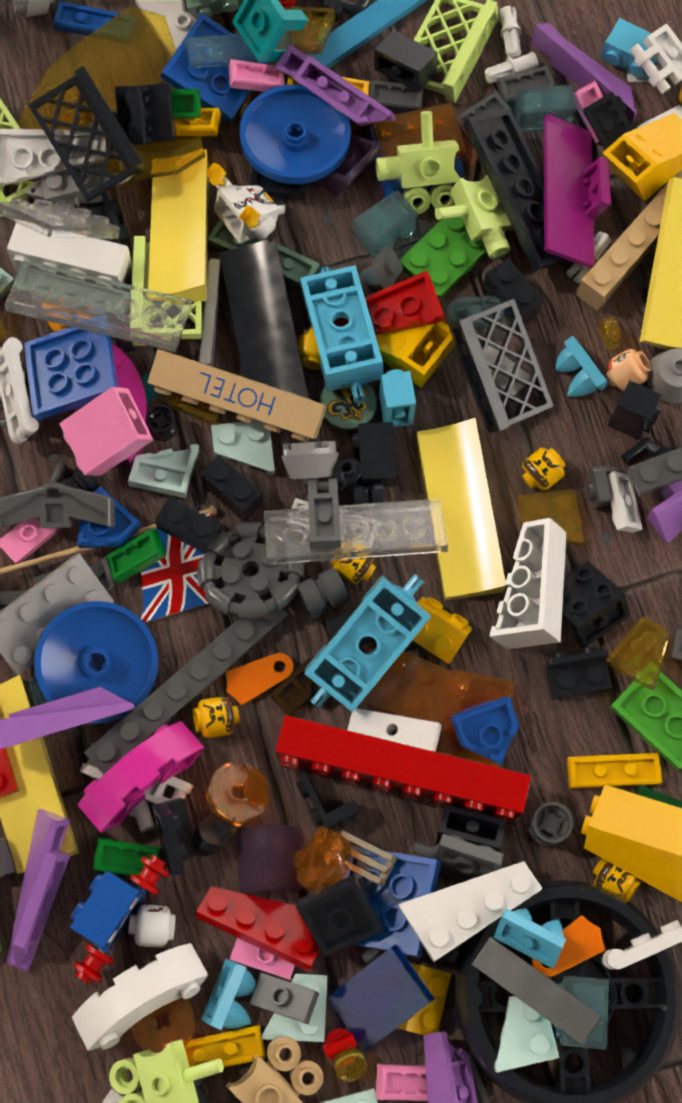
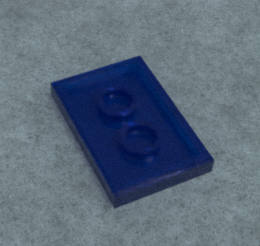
M396 944L327 997L364 1052L435 1000Z

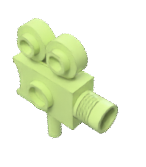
M432 111L421 112L422 143L397 146V156L376 158L378 181L399 179L401 187L406 188L402 194L403 205L409 213L415 215L424 213L429 208L430 203H432L435 209L455 206L450 193L453 187L451 183H456L460 179L454 169V158L457 151H459V145L455 140L433 142ZM433 185L430 192L424 186ZM443 195H449L447 201L442 202L440 198ZM415 198H422L421 203L417 205L413 204V200Z
M488 175L481 181L476 182L460 178L450 190L456 206L436 208V219L461 217L471 241L482 240L491 259L505 255L510 251V246L504 233L508 229L514 231Z
M180 1039L166 1044V1047L160 1053L152 1052L149 1049L133 1054L134 1058H126L116 1062L110 1070L109 1079L111 1086L116 1092L127 1094L119 1103H199L193 1081L221 1073L224 1070L222 1060L218 1058L189 1067L183 1040ZM128 1070L132 1072V1080L128 1077Z

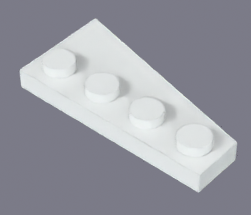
M0 129V186L68 171L43 129ZM56 129L54 138L56 141L68 143L71 130ZM76 130L73 145L87 148L91 133ZM95 135L92 149L107 152L108 138ZM61 147L62 151L65 154L66 148ZM71 149L70 164L82 167L86 153ZM91 154L88 166L104 162L105 157Z
M523 861L398 904V907L433 962H435L501 918L506 908L513 910L543 888Z

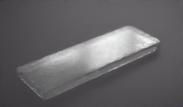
M28 260L23 261L5 303V309L8 312L176 352L192 307V300Z
M441 498L340 505L341 548L310 549L309 508L264 511L267 565L448 552Z

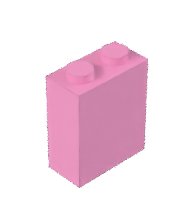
M109 388L59 423L64 432V439L76 457V464L84 475L101 476L153 441L128 388Z

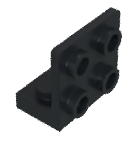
M586 562L564 578L562 616L571 623L575 640L583 649L630 616L625 593L591 563Z

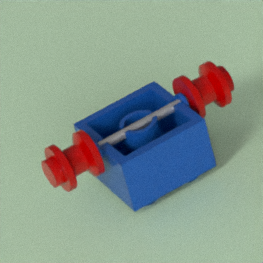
M153 854L150 859L143 856L141 861L144 868L139 875L132 874L130 876V879L140 886L135 887L107 870L104 875L99 873L89 887V891L92 893L86 903L81 901L70 917L74 920L70 928L98 946L97 948L87 943L85 948L89 954L83 962L76 961L73 965L78 970L75 975L89 985H92L94 981L101 983L103 980L100 974L101 969L105 964L114 963L115 959L107 954L109 952L108 949H112L130 921V915L135 913L146 896L147 891L145 889L157 895L159 891L155 885L159 878H168L170 875L165 870L168 864Z

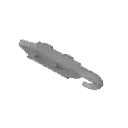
M97 163L89 165L87 168L102 172L103 165ZM68 171L40 177L41 179L26 191L27 196L44 200L47 204L83 196ZM75 171L78 177L80 178L81 172ZM86 173L83 185L87 192L98 187L100 176ZM132 176L128 177L127 179L123 180L122 182H120V183L117 184V185H120V184H123V183L129 181Z

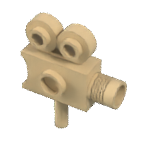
M279 1036L273 1039L267 1048L268 1060L266 1063L260 1056L255 1054L252 1057L253 1063L248 1072L238 1081L228 1082L226 1087L241 1103H303L298 1096L300 1094L312 1095L321 1088L324 1077L322 1069L318 1064L311 1060H300L301 1049L294 1039L288 1036ZM283 1048L290 1050V1057L287 1060L280 1059L279 1054ZM277 1070H280V1071H289V1070H290V1074H289L290 1084L285 1080V1078H284ZM306 1072H311L313 1075V1079L309 1084H304L302 1081V1077Z

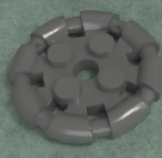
M262 522L240 523L234 525V529L228 532L221 531L210 552H206L203 559H200L198 562V584L200 589L206 593L205 599L225 615L235 614L238 615L239 619L263 618L269 616L268 613L277 608L281 610L296 596L299 591V581L304 578V558L301 550H297L295 547L296 541L281 528L274 525L271 528L263 526ZM260 537L268 539L266 545L258 543ZM238 539L241 541V542H238V543L234 544L233 547H232L231 544H230V543H232V542H234V541H236V540H238ZM286 553V558L279 561L278 556ZM215 559L223 561L222 565H215ZM251 566L259 569V572L251 577L243 574L244 570ZM281 576L288 578L287 581L280 582ZM224 582L225 587L221 589L216 588V585ZM269 592L272 598L263 602L259 596ZM236 598L243 600L242 603L235 602Z

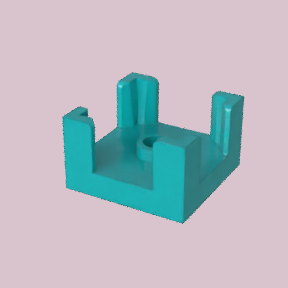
M244 0L232 23L258 62L279 61L287 50L275 49L284 32L302 30L308 18L300 9L285 10L279 0Z

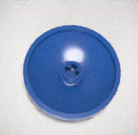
M297 84L275 87L256 97L246 108L240 123V143L247 161L260 174L281 183L304 184L328 176L344 161L350 146L351 127L349 118Z
M84 602L59 613L43 630L34 654L35 677L43 696L48 702L102 687L118 697L133 703L136 708L147 698L155 683L158 671L157 647L148 627L130 610L110 602ZM132 710L92 721L88 724L113 722L125 717Z

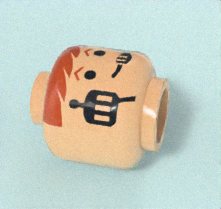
M627 349L609 360L606 377L612 387L617 386L620 390L624 391L629 380L639 385L644 383L649 377L651 365L642 351L637 352L634 349Z

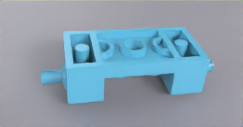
M356 265L332 271L330 267L326 266V272L324 267L319 269V274L301 277L300 282L308 320L310 319L320 355L321 369L327 392L351 388L354 402H359V396L361 402H363L366 396L362 385L381 380L383 360ZM338 318H345L349 321L343 327L336 326L333 322Z
M414 574L403 588L394 585L381 575L363 597V602L326 646L324 645L306 666L305 675L321 687L310 700L314 705L316 704V707L321 709L322 705L332 695L353 712L431 618L429 612L421 607L413 597L414 593L424 583L421 578ZM370 636L376 640L377 646L374 651L365 653L360 650L359 642L363 637Z

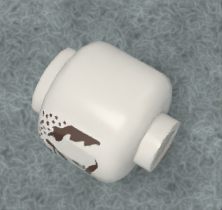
M143 904L139 906L137 915H130L128 934L134 935L135 943L138 946L162 948L167 945L168 940L173 941L175 915L171 914L167 906Z

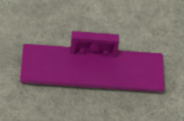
M546 114L543 118L545 251L591 268L595 265L594 219L611 205L609 160L600 156L592 163L591 132L551 114Z

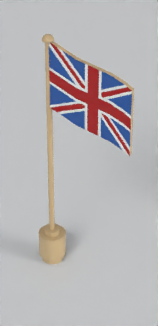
M209 505V509L199 511V513H204L205 517L210 516L211 520V516H215L217 513V509L213 505ZM156 524L143 527L133 535L144 534L152 528L159 531L166 557L141 571L143 588L141 620L144 623L209 604L205 599V591L199 587L197 578L198 562L200 559H203L205 554L157 529ZM77 546L0 568V575L91 548L80 549Z

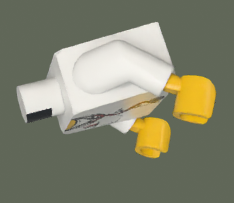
M213 163L208 168L206 175L210 177L211 184L218 189L213 211L236 240L242 243L257 237L265 239L275 229L278 215L285 212L283 199H271L260 186L233 185L224 177L226 172L217 163Z

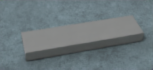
M220 259L209 260L207 301H205L199 356L200 363L212 367L222 279Z

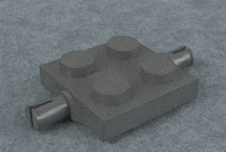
M442 834L439 844L434 847L416 841L412 854L439 860L441 862L439 875L459 882H465L501 869L504 856L503 853L497 852L490 846H478L466 842L460 836H448Z

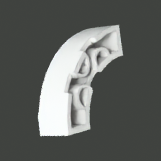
M191 943L155 955L156 960L140 970L137 965L129 968L113 979L115 985L104 991L101 996L98 992H95L82 1004L72 1016V1019L88 1051L100 1047L105 1050L115 1046L120 1041V1037L129 1028L148 1014L182 997L183 999L191 998L200 991V985L207 978L208 973Z

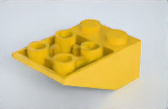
M675 113L623 134L603 152L604 157L609 160L611 171L644 201L682 170V119Z
M444 322L375 335L383 362L393 369H399L403 372L410 371L412 382L420 388L424 386L455 346L450 329Z

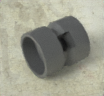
M334 567L319 573L317 580L308 578L298 584V596L311 620L327 613V607L329 606L336 609L350 601L346 588Z
M544 803L529 816L526 825L527 832L531 840L539 846H555L568 838L572 832V815L560 803Z

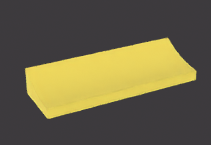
M207 149L181 158L153 161L148 280L149 302L207 301L209 177L206 175V171L209 168Z
M672 177L668 180L639 341L640 343L665 350L682 349V179Z
M476 418L440 428L417 431L416 437L444 600L503 593L506 581Z
M21 675L0 684V719L10 718V713L34 707L26 680ZM43 737L6 748L19 791L0 798V818L14 865L19 875L25 873L38 809H44L69 819ZM69 823L60 851L73 856L79 854L71 824Z

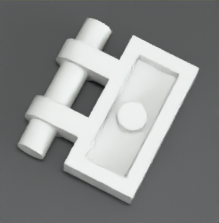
M665 24L645 38L643 43L648 48L646 51L641 48L639 43L630 49V52L635 57L634 62L636 65L644 69L650 77L648 80L653 87L656 86L661 94H664L671 88L665 80L667 77L671 79L674 85L682 81V43L668 24ZM654 57L663 69L658 71L650 59Z

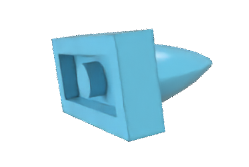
M574 336L564 342L566 347L557 358L556 371L569 372L581 366L583 368L572 380L567 393L568 397H581L597 389L602 392L610 386L608 380Z
M506 908L494 935L495 939L552 969L556 965L566 942L559 919L546 922L540 926L532 922V917L527 908L514 911Z
M225 959L201 1021L222 1030V1027L237 1029L251 1024L246 1010L238 1002L234 1001L235 996H247L253 994L257 983L252 974L246 970L247 967Z

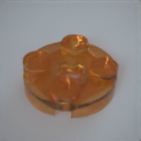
M227 763L214 772L208 783L205 799L218 817L229 822L234 827H240L245 823L255 821L261 816L269 802L267 792L269 787L262 773L253 766L244 763L242 766ZM231 788L236 791L242 789L244 791L242 795L244 799L236 798Z
M326 827L319 828L304 848L299 850L293 858V865L297 867V879L301 886L311 892H316L341 881L348 869V866L344 864L346 855L351 857V845L348 839Z
M182 997L148 1014L130 1028V1031L137 1044L143 1050L150 1049L152 1052L160 1053L164 1050L166 1044L180 1039L183 1040L185 1047L192 1039L196 1028L193 1007L188 999H183ZM164 1013H168V1020L171 1022V1025L169 1027L163 1026L161 1030L156 1029L158 1025L155 1021L156 1018L163 1016Z

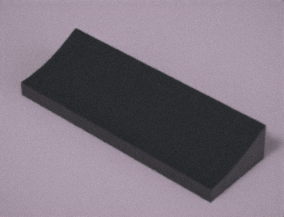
M275 236L248 246L219 252L244 377L309 399Z

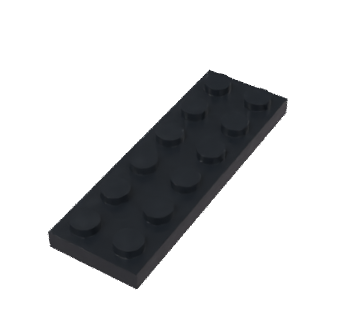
M507 109L468 117L463 122V126L534 272L570 262L545 251L544 177L511 110Z

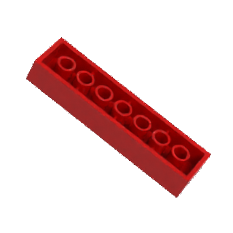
M287 715L284 716L275 751L277 761L282 762L281 766L287 769L299 771L301 766L311 769V774L319 777L329 778V775L333 774L341 776V781L344 783L359 785L361 781L372 784L371 789L384 793H389L390 789L402 791L401 796L408 799L419 800L422 796L432 799L431 804L445 807V804L462 806V809L477 813L487 812L491 813L492 817L507 820L506 823H510L511 819H517L524 813L531 775Z

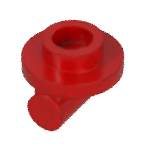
M338 1028L328 1033L324 1040L323 1048L327 1058L335 1062H345L354 1055L357 1042L353 1033L346 1029Z

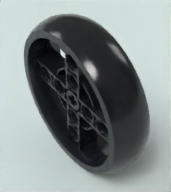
M560 879L539 882L543 889L511 910L527 908L530 912L546 906V922L564 919L571 924L580 917L579 906L594 909L614 920L632 939L649 933L651 938L661 934L651 920L627 899L604 887L577 880ZM501 918L466 941L461 953L460 963L457 967L455 980V1003L459 1026L469 1051L482 1071L500 1089L522 1103H621L644 1088L663 1066L674 1044L681 1013L679 976L669 948L645 958L651 978L612 979L608 969L604 967L602 961L597 956L570 968L568 971H564L554 977H549L565 990L566 985H568L569 990H574L576 998L603 1016L588 1041L598 1036L605 1029L613 1015L614 1009L653 1008L650 1029L635 1057L616 1075L590 1086L588 1041L585 1045H581L572 1037L567 1038L561 1029L551 1023L559 1058L554 1059L555 1087L538 1082L516 1068L495 1072L494 1065L499 1050L486 1029L482 1012H506L507 1005L501 1006L495 998L497 989L502 986L495 981H480L481 971L472 964L489 937L494 938ZM541 963L543 967L550 968L549 966ZM599 984L607 992L605 1001L600 1004L594 1000L592 995L594 987ZM629 984L635 985L639 992L637 1000L633 1003L629 1002L625 997V989ZM574 1053L579 1059V1066L575 1071L568 1072L564 1066V1059L568 1054Z

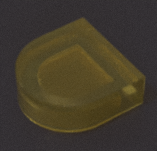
M611 316L601 319L598 329L607 351L617 349L620 343V331L615 318Z

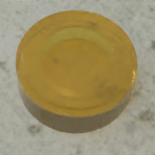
M347 1049L336 1056L333 1067L338 1079L344 1082H352L358 1080L366 1073L367 1062L360 1050Z

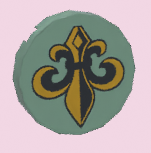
M368 383L362 385L366 399L361 402L359 396L358 403L354 402L351 388L327 392L326 386L324 387L320 395V403L327 405L323 419L331 428L345 430V432L357 431L358 424L370 423L376 412L377 398L373 388Z

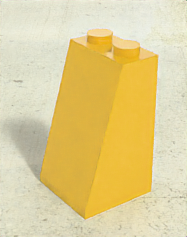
M604 785L601 795H595L590 808V813L593 814L592 817L586 816L581 834L586 835L584 848L682 902V808Z

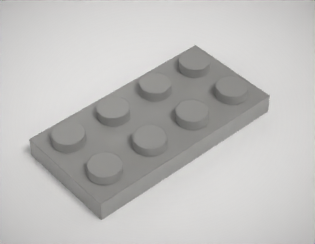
M76 553L0 611V655L15 675L22 674L34 664V654L38 640L45 627L59 613L84 602H114L80 554Z

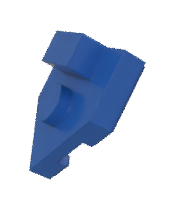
M100 486L93 493L110 496L115 503V527L79 519L77 545L80 549L121 547L143 527L140 521Z
M504 696L493 701L488 700L450 716L460 746L499 765L502 764L506 750L519 727L510 696Z

